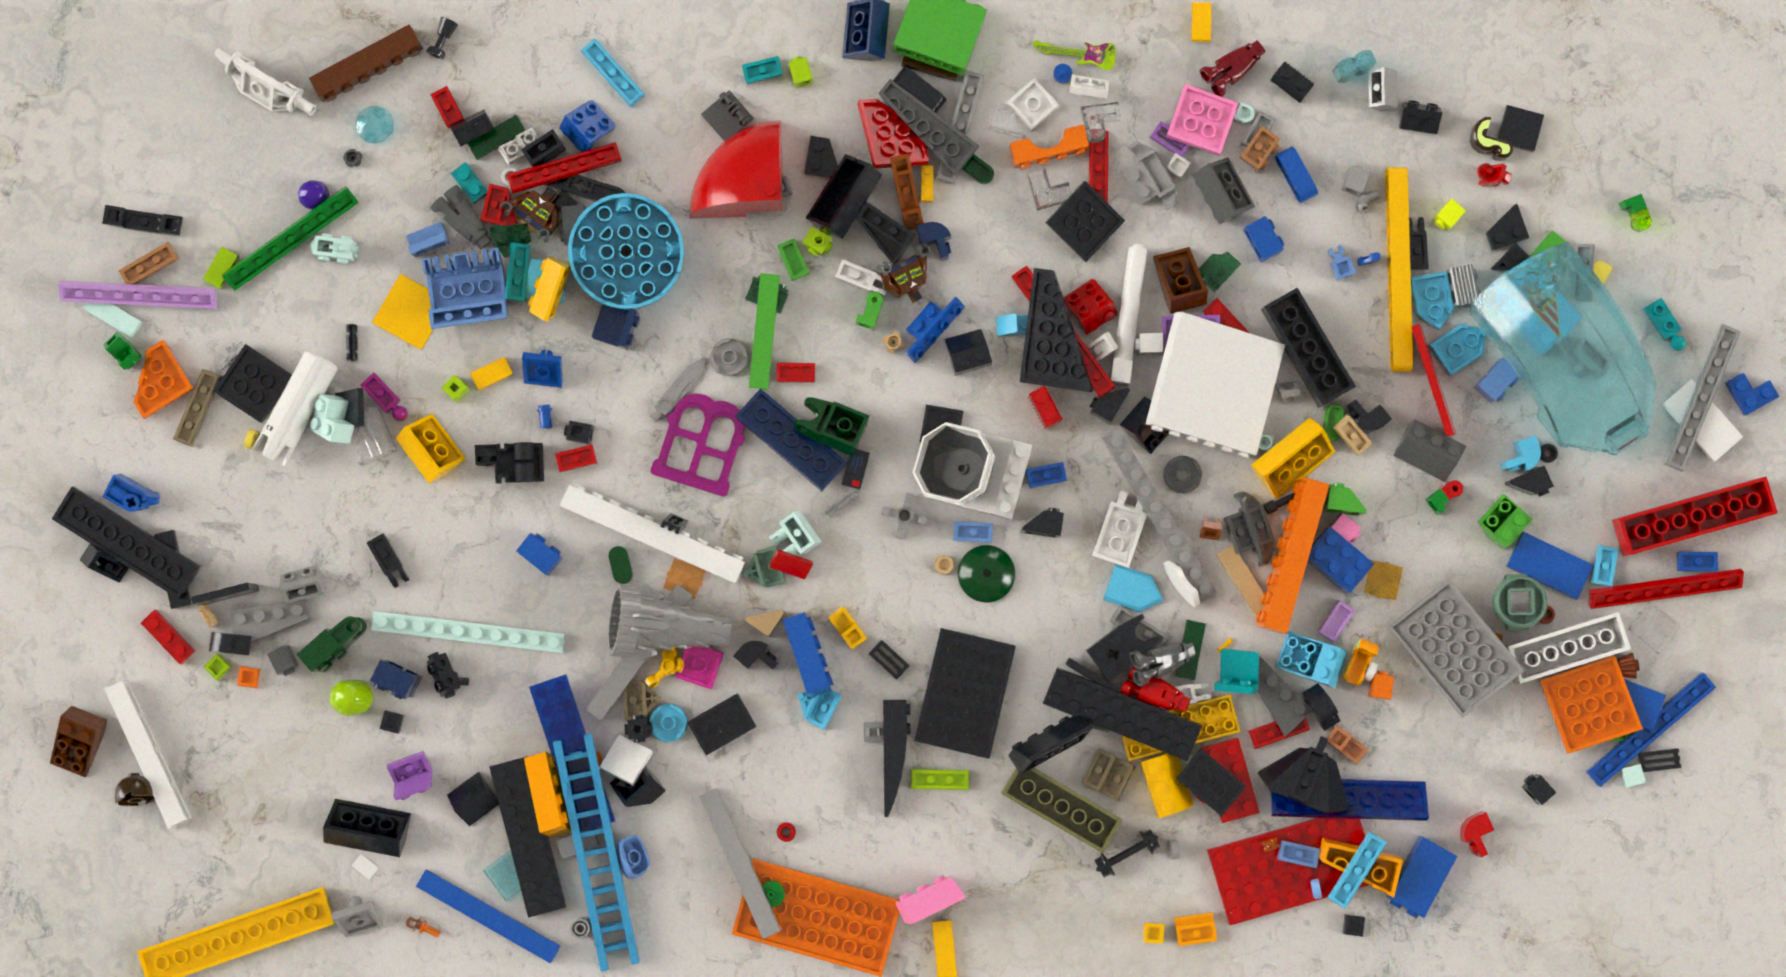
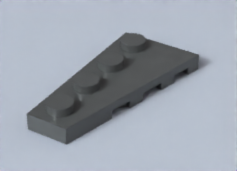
M1259 656L1258 693L1285 737L1312 709Z

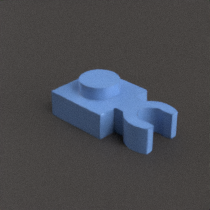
M1342 245L1337 246L1338 254H1335L1332 248L1328 250L1329 256L1335 260L1330 265L1337 281L1356 274L1350 257H1343L1344 248Z

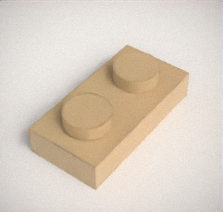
M1345 415L1333 427L1357 456H1360L1372 444L1349 415Z

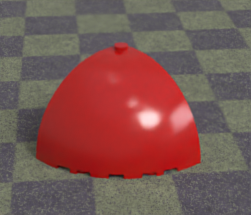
M781 120L768 121L745 128L732 135L715 149L703 165L695 181L690 201V219L746 217V212L783 211Z

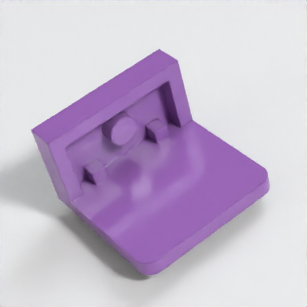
M424 750L387 764V769L394 782L393 797L395 800H405L418 792L424 793L432 786L433 769Z

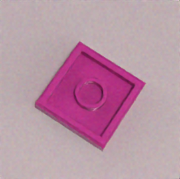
M694 646L684 649L682 655L684 661L683 671L681 673L677 671L675 677L712 690L724 653L711 648Z

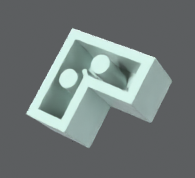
M319 394L315 403L310 431L330 442L350 444L354 425L344 420L349 401L339 396Z

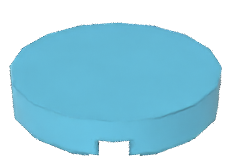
M674 704L658 706L649 718V722H652L653 725L652 734L663 742H673L680 739L685 734L688 726L685 712Z

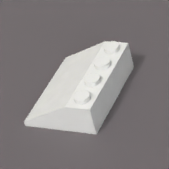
M983 433L995 455V463L989 486L985 493L960 507L1011 521L1032 445Z

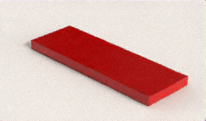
M1420 324L1413 325L1411 328L1445 434L1449 437L1457 435L1423 328Z

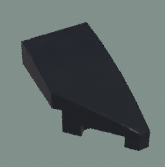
M1515 243L1490 269L1516 270L1530 256Z

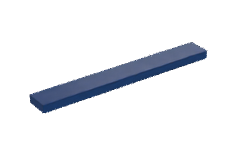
M1701 672L1662 706L1653 731L1643 728L1642 730L1630 733L1623 742L1618 743L1589 768L1586 773L1598 787H1601L1713 691L1716 686L1704 672Z
M428 869L424 871L416 885L422 891L548 963L553 961L561 945Z

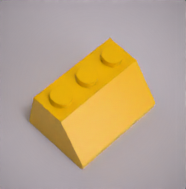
M552 256L548 257L547 260H543L540 268L543 271L541 278L538 277L534 288L537 289L535 296L532 295L528 303L530 313L546 322L554 318L571 269L570 263Z
M433 414L405 426L395 438L429 484L442 478L466 460L465 456Z
M1164 753L1139 761L1158 818L1169 816L1194 806L1189 789L1176 779L1182 771L1178 757Z

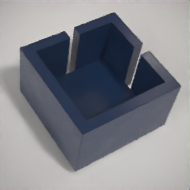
M380 660L370 681L375 683V688L382 691L390 690L392 691V696L406 699L414 696L423 676L408 669L404 671V667L390 660Z

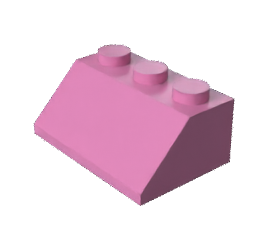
M942 875L934 879V884L928 886L926 883L917 887V892L913 894L907 892L899 896L900 900L895 903L904 923L914 924L965 899V896L951 877L945 878Z

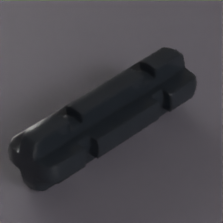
M347 324L346 350L348 353H346V360L354 362L358 360V353H356L358 351L357 325Z

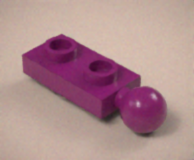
M373 372L360 385L385 413H389L392 410V416L397 421H403L407 418V409L397 405L401 400L376 373Z

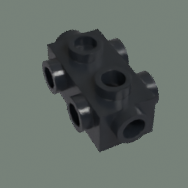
M435 652L427 656L429 659L427 661V671L433 676L435 690L437 693H440L441 697L445 699L451 698L456 695L455 692L460 689V685H469V678H459L457 672L453 671L446 652L442 654Z

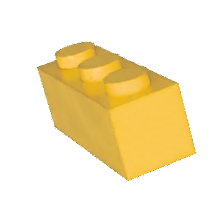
M922 165L921 203H933V165Z

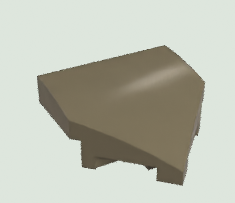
M642 680L630 681L623 691L624 720H631L634 715H643L645 718L661 699Z

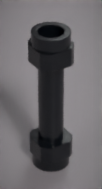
M1295 493L1263 504L1268 515L1278 510L1277 508L1288 504L1290 500L1294 499Z

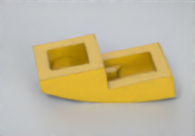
M1192 2L1191 42H1210L1211 3Z
M844 606L828 616L851 650L867 639Z

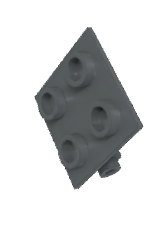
M730 90L726 93L722 92L719 95L720 98L701 113L702 117L723 141L739 132L754 119Z

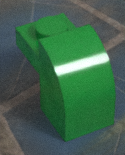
M118 331L103 344L105 350L117 359L119 366L124 370H129L142 357L140 352Z

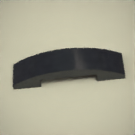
M105 205L102 224L141 232L180 236L183 217Z

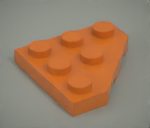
M164 340L147 349L145 353L146 359L144 367L141 369L138 381L139 387L133 401L144 419H147L194 389Z

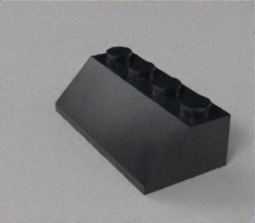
M1066 716L1056 726L1051 724L1043 729V733L1039 735L1034 733L1027 738L1028 741L1024 743L1020 741L1014 744L1008 756L1021 775L1082 742L1094 727L1079 716H1072L1070 718Z
M335 799L323 826V842L400 857L406 842L411 813Z

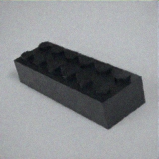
M1298 287L1261 309L1280 343L1285 344V352L1318 408L1356 387Z

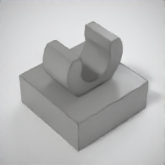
M1296 381L1277 384V391L1284 404H1287L1286 400L1292 397L1294 403L1297 402V396H1301Z
M883 722L863 723L864 742L883 741Z

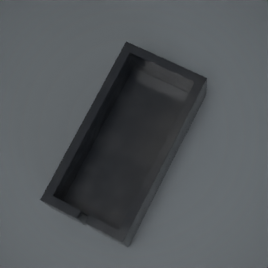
M845 154L807 214L806 219L818 229L822 228L830 234L843 239L879 182L882 174L870 163Z

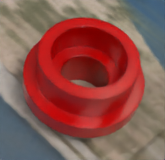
M784 822L778 826L777 836L781 841L789 842L794 839L796 829L793 824ZM785 828L790 830V834L787 836L783 834V829Z

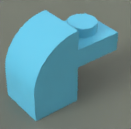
M1536 435L1514 442L1513 445L1517 458L1500 463L1502 471L1508 469L1509 472L1521 468L1524 472L1535 467L1541 456V449Z

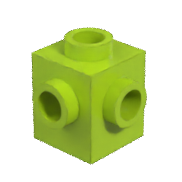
M813 226L802 242L803 246L808 248L807 252L815 257L818 255L823 257L833 247L830 233L822 228L818 230Z

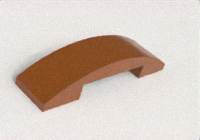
M909 154L891 157L890 162L904 226L909 230L917 228V225L924 223Z

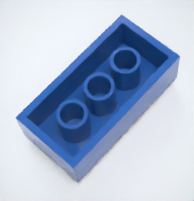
M804 612L784 619L783 623L808 696L812 698L832 691L831 685H834L829 671H825V667H828L823 653H819L818 649H821V644L817 634L813 635L812 631H815V626L811 616L807 617Z

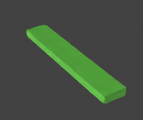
M760 273L749 388L769 389L780 275Z

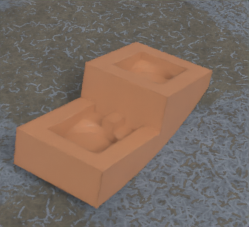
M1338 725L1335 726L1327 737V742L1356 765H1358L1369 750Z

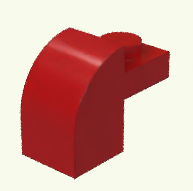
M1481 811L1468 817L1460 828L1461 841L1466 843L1470 841L1469 848L1472 854H1476L1477 857L1481 858L1488 855V852L1480 836L1494 831L1487 812Z

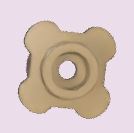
M894 331L889 336H884L882 342L888 348V353L892 354L895 350L902 349L905 346V343L899 337L900 333Z

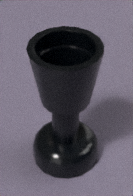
M441 17L437 31L439 35L435 46H429L426 52L443 60L446 54L442 47L445 40L451 37L458 24L448 18Z

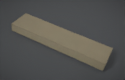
M202 369L173 440L193 447L215 393L213 390L220 382L222 376Z

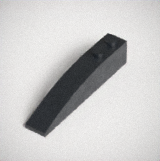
M883 700L884 817H889L898 792L905 762L907 735H911V723H907V715H910V704H906V700Z

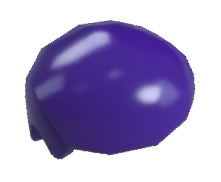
M310 180L303 183L298 190L299 202L305 208L312 210L329 197L328 188L321 181Z

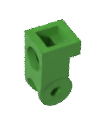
M871 292L868 294L866 309L863 316L857 315L856 325L874 330L883 304V298L880 293Z

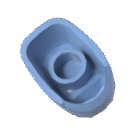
M632 835L617 842L619 864L624 875L629 879L641 877L650 866L649 857L641 839L637 835Z

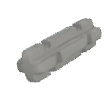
M850 489L846 495H842L833 502L832 506L829 505L825 508L824 512L831 518L836 514L835 512H839L850 504L851 500H855L858 497V493L855 489Z

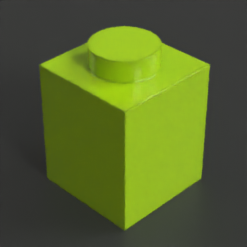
M795 57L791 59V62H788L795 88L813 83L807 57Z

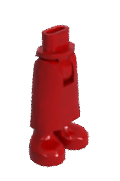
M1133 665L1128 675V678L1134 681L1133 671L1137 670ZM1151 677L1150 681L1142 687L1126 680L1121 688V692L1129 696L1138 695L1139 700L1164 709L1180 710L1185 713L1191 702V698L1184 696L1183 692H1180L1162 678L1155 679Z

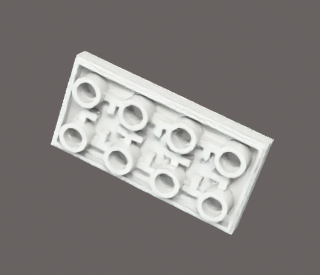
M1692 379L1661 404L1679 425L1696 387V383ZM1712 402L1696 444L1712 462H1715L1742 439L1743 436Z

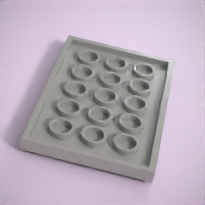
M1450 579L1388 626L1390 631L1462 718L1525 671Z

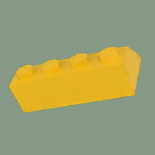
M1308 418L1251 464L1260 481L1277 500L1292 488L1295 482H1298V479H1303L1333 455L1335 450L1324 428L1312 418Z

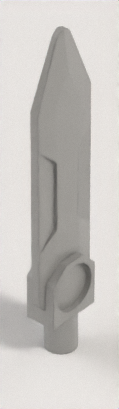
M705 357L688 365L660 398L655 406L657 410L651 416L655 421H658L662 415L666 417L668 413H671L677 403L699 380L707 361Z

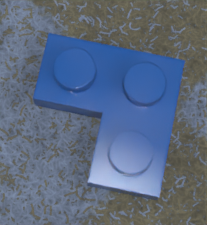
M1744 373L1725 382L1744 416L1780 397L1770 380L1754 389Z

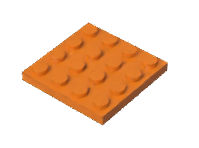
M1615 655L1539 680L1567 754L1643 729Z

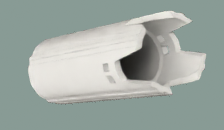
M310 351L304 352L252 450L256 451L266 435L268 440L262 455L272 461H276L284 448L288 446L290 448L282 463L283 466H286L314 414L318 395L325 394L338 370L335 364Z

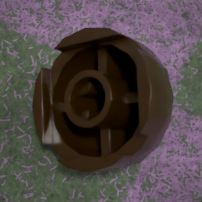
M140 773L128 774V777L123 778L115 788V803L118 802L120 806H139L138 802L146 800L145 804H148L155 800L150 782L144 776H140Z

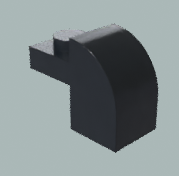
M1356 399L1347 405L1348 413L1353 419H1358L1356 424L1363 432H1374L1392 420L1380 404L1369 413L1365 411Z
M211 632L208 651L249 655L252 636Z
M761 641L745 643L733 656L747 669L758 658L772 670L778 665L776 656L770 651L764 652L769 645Z
M1319 683L1302 692L1306 703L1312 709L1320 727L1324 731L1340 722L1337 708Z

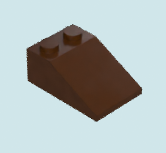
M1190 247L1153 256L1163 296L1170 314L1207 304L1208 290Z

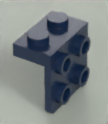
M602 305L592 338L628 350V347L632 345L634 340V329L640 323L641 317H639L638 311L633 309L620 310Z

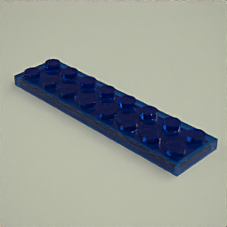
M567 674L529 686L558 775L559 770L553 741H562L564 756L576 751H587L584 735L587 733ZM588 757L566 761L568 775L591 770ZM592 776L570 780L572 794L595 789ZM604 787L608 811L612 823L615 822L616 819ZM596 795L574 799L576 813L599 808ZM600 814L578 818L580 832L602 826Z
M1341 779L1349 811L1328 814L1270 791L1271 816L1418 821H1427L1429 819L1426 782Z

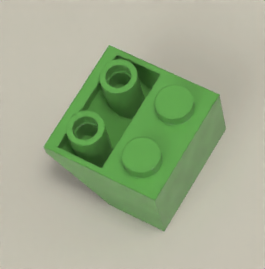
M1503 493L1480 518L1478 524L1487 537L1501 549L1509 547L1532 521V518Z

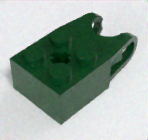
M807 397L804 405L816 415V418L813 420H796L794 423L795 429L820 444L854 457L868 425L870 415L835 401L829 402Z
M346 617L332 629L322 631L296 655L311 672H326L333 666L332 662L337 658L339 660L347 654L346 650L365 633L367 624L360 617ZM354 622L356 623L355 630L352 629V624Z

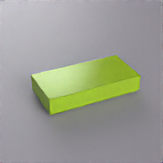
M221 246L203 280L221 289L225 283L222 274L232 268L240 256Z

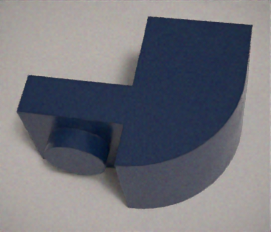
M927 222L917 225L916 229L921 247H924V243L927 245L936 243L941 261L949 259L951 249L949 242L945 243L946 240L951 239L949 230L938 222Z

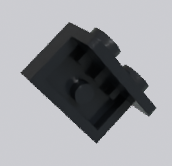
M1414 100L1403 102V111L1399 124L1400 129L1438 134L1443 112L1437 104L1427 103V105H1423Z

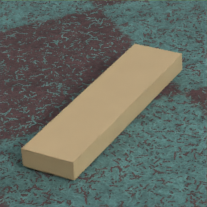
M1233 545L1216 554V556L1256 617L1257 612L1262 611L1263 608L1261 597L1264 592L1239 553L1236 554Z

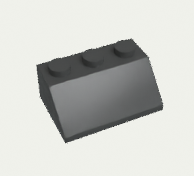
M1228 157L1209 163L1192 174L1196 185L1204 196V200L1210 206L1213 216L1219 224L1230 221L1255 207Z
M1415 419L1409 423L1393 456L1445 482L1458 464L1466 446Z

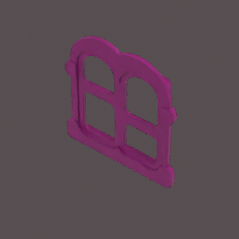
M690 394L682 398L677 403L674 412L670 413L667 417L669 427L659 458L653 461L650 470L651 474L722 497L727 496L730 487L728 478L738 447L745 440L744 435H742L744 425L735 418L740 410L729 402H714L710 397L703 394ZM696 407L704 413L705 420L700 433H694L679 427L681 416L687 408ZM722 416L730 418L735 426L727 452L706 446L713 421ZM676 436L697 442L690 468L686 472L669 467L666 464ZM702 455H710L724 461L719 480L713 481L697 475L696 472Z

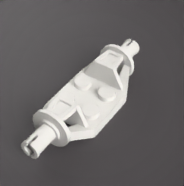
M218 48L214 52L213 58L226 65L225 73L232 76L239 92L268 110L294 112L298 108L309 116L315 112L316 105L303 98L305 92L302 88H296L288 81L280 83L273 77H269L254 67L255 62L243 56V53L240 51L230 55L221 48ZM285 97L290 98L288 102L283 101Z

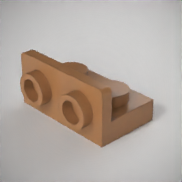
M1261 126L1239 158L1254 168L1253 171L1256 173L1259 169L1264 170L1269 162L1267 157L1270 153L1272 155L1275 154L1280 147L1277 143L1281 138Z

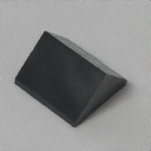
M477 772L447 794L454 812L469 826L499 805L497 796L480 772Z

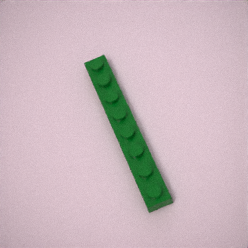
M345 186L222 274V277L236 291L359 203L349 188Z

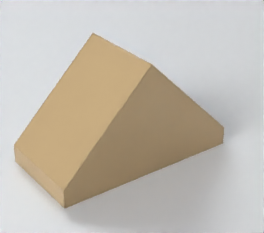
M784 610L745 617V620L770 637L784 616Z

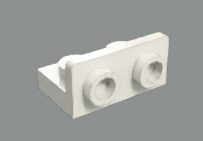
M1072 75L1069 93H1074L1078 96L1086 95L1097 99H1107L1109 80Z

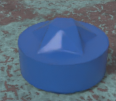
M1067 64L1057 65L1053 72L1055 81L1061 84L1069 82L1072 77L1071 67Z

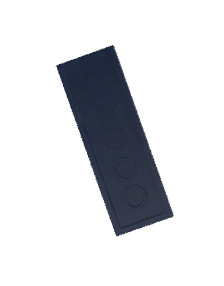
M761 388L735 416L738 421L821 492L847 465V462L830 447L816 442L795 429L794 423L797 419Z

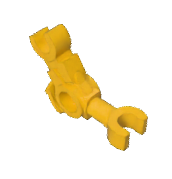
M675 647L672 650L662 651L663 661L660 666L661 669L656 674L650 675L645 679L649 687L651 686L654 689L665 675L669 676L677 671L680 673L683 671L684 661L681 657L677 658Z

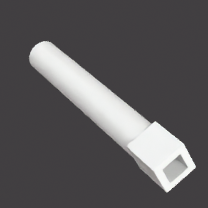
M1133 244L1132 247H1128L1115 342L1119 348L1114 351L1110 373L1111 381L1118 385L1128 386L1131 379L1133 351L1147 249L1142 244Z

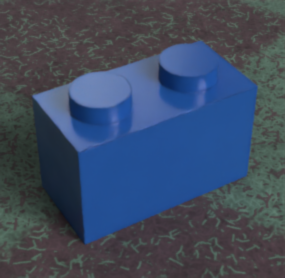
M1266 216L1245 226L1243 229L1261 263L1284 250L1282 238L1276 235L1271 219L1268 220Z
M530 533L516 552L542 573L549 576L563 559L559 555L561 551L553 545L551 547L544 543L546 539L540 534L534 535Z

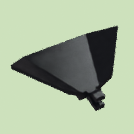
M1320 737L1316 748L1311 746L1310 748L1300 747L1258 771V775L1269 791L1324 814L1349 811L1337 762L1330 758L1328 753L1324 752L1328 741L1325 737Z

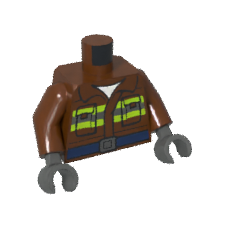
M549 186L542 195L534 190L532 192L528 191L509 202H502L499 210L507 209L504 213L505 216H509L511 210H513L512 213L538 230V239L541 236H545V243L549 241V235L559 226V207L551 202L557 192Z
M924 243L922 250V247L917 245L915 250L919 253L918 256L915 254L892 266L883 261L884 267L878 265L876 269L878 272H881L884 289L898 298L908 294L912 303L921 300L922 296L918 289L926 284V255L929 254L930 247Z

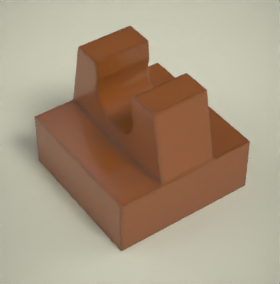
M1205 516L1200 529V538L1219 540L1222 531L1220 518H1216L1215 522L1208 521L1209 517Z

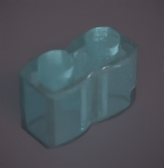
M1364 50L1359 52L1354 58L1350 57L1341 60L1332 72L1338 83H1345L1354 76L1368 73V70H1371L1376 64V60L1371 50Z

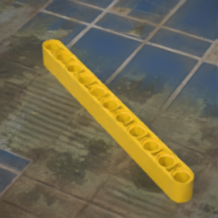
M1386 167L1385 195L1391 372H1412L1413 339L1411 328L1407 167Z

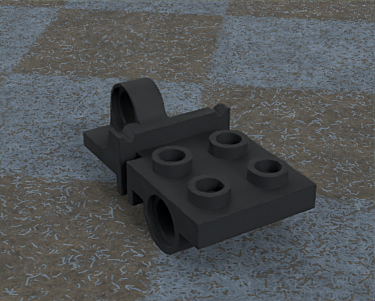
M500 443L475 445V465H495V484H501L502 478H505V483L544 482L543 443H504V449H500Z

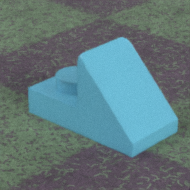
M1016 313L996 317L998 337L1025 335L1028 314L1016 315Z

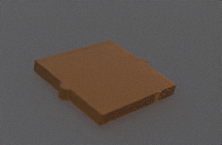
M674 558L670 571L667 572L668 576L663 588L673 591L678 584L693 595L692 599H695L699 587L702 586L701 581L706 570Z

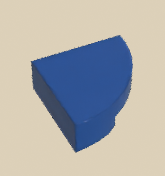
M1375 252L1371 253L1370 256L1358 258V266L1378 262L1381 259L1380 253Z

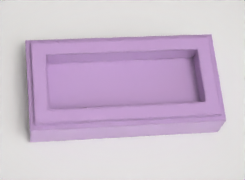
M1338 600L1318 630V633L1335 643L1356 610Z

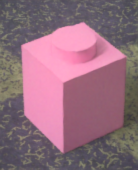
M1344 513L1339 514L1330 525L1348 542L1351 541L1353 543L1360 535L1358 531L1361 527Z

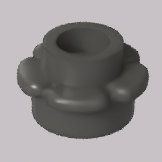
M349 149L343 156L345 164L348 167L359 166L362 154L356 151V149Z

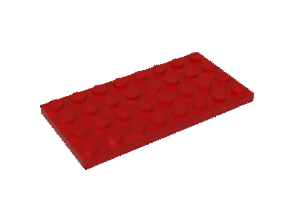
M1357 807L1349 808V811L1331 813L1207 849L1228 924L1234 925L1327 898L1343 872L1322 862L1319 858L1317 868L1278 860L1280 842L1284 840L1320 849L1322 838L1360 846L1365 838ZM1312 879L1319 880L1322 898L1315 899L1313 897L1310 882ZM1362 882L1359 888L1368 886L1369 884Z

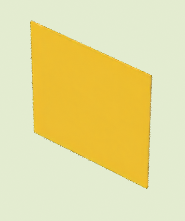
M400 274L372 323L422 350L433 331L430 327L428 311L431 310L428 288Z

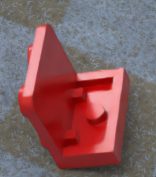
M1091 279L1064 297L1065 304L1079 320L1081 328L1086 335L1118 315L1114 302L1094 279Z

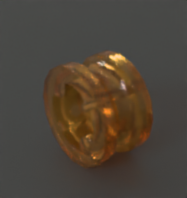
M1272 837L1261 841V845H1264L1263 851L1267 852L1280 847V844L1276 842L1278 838Z

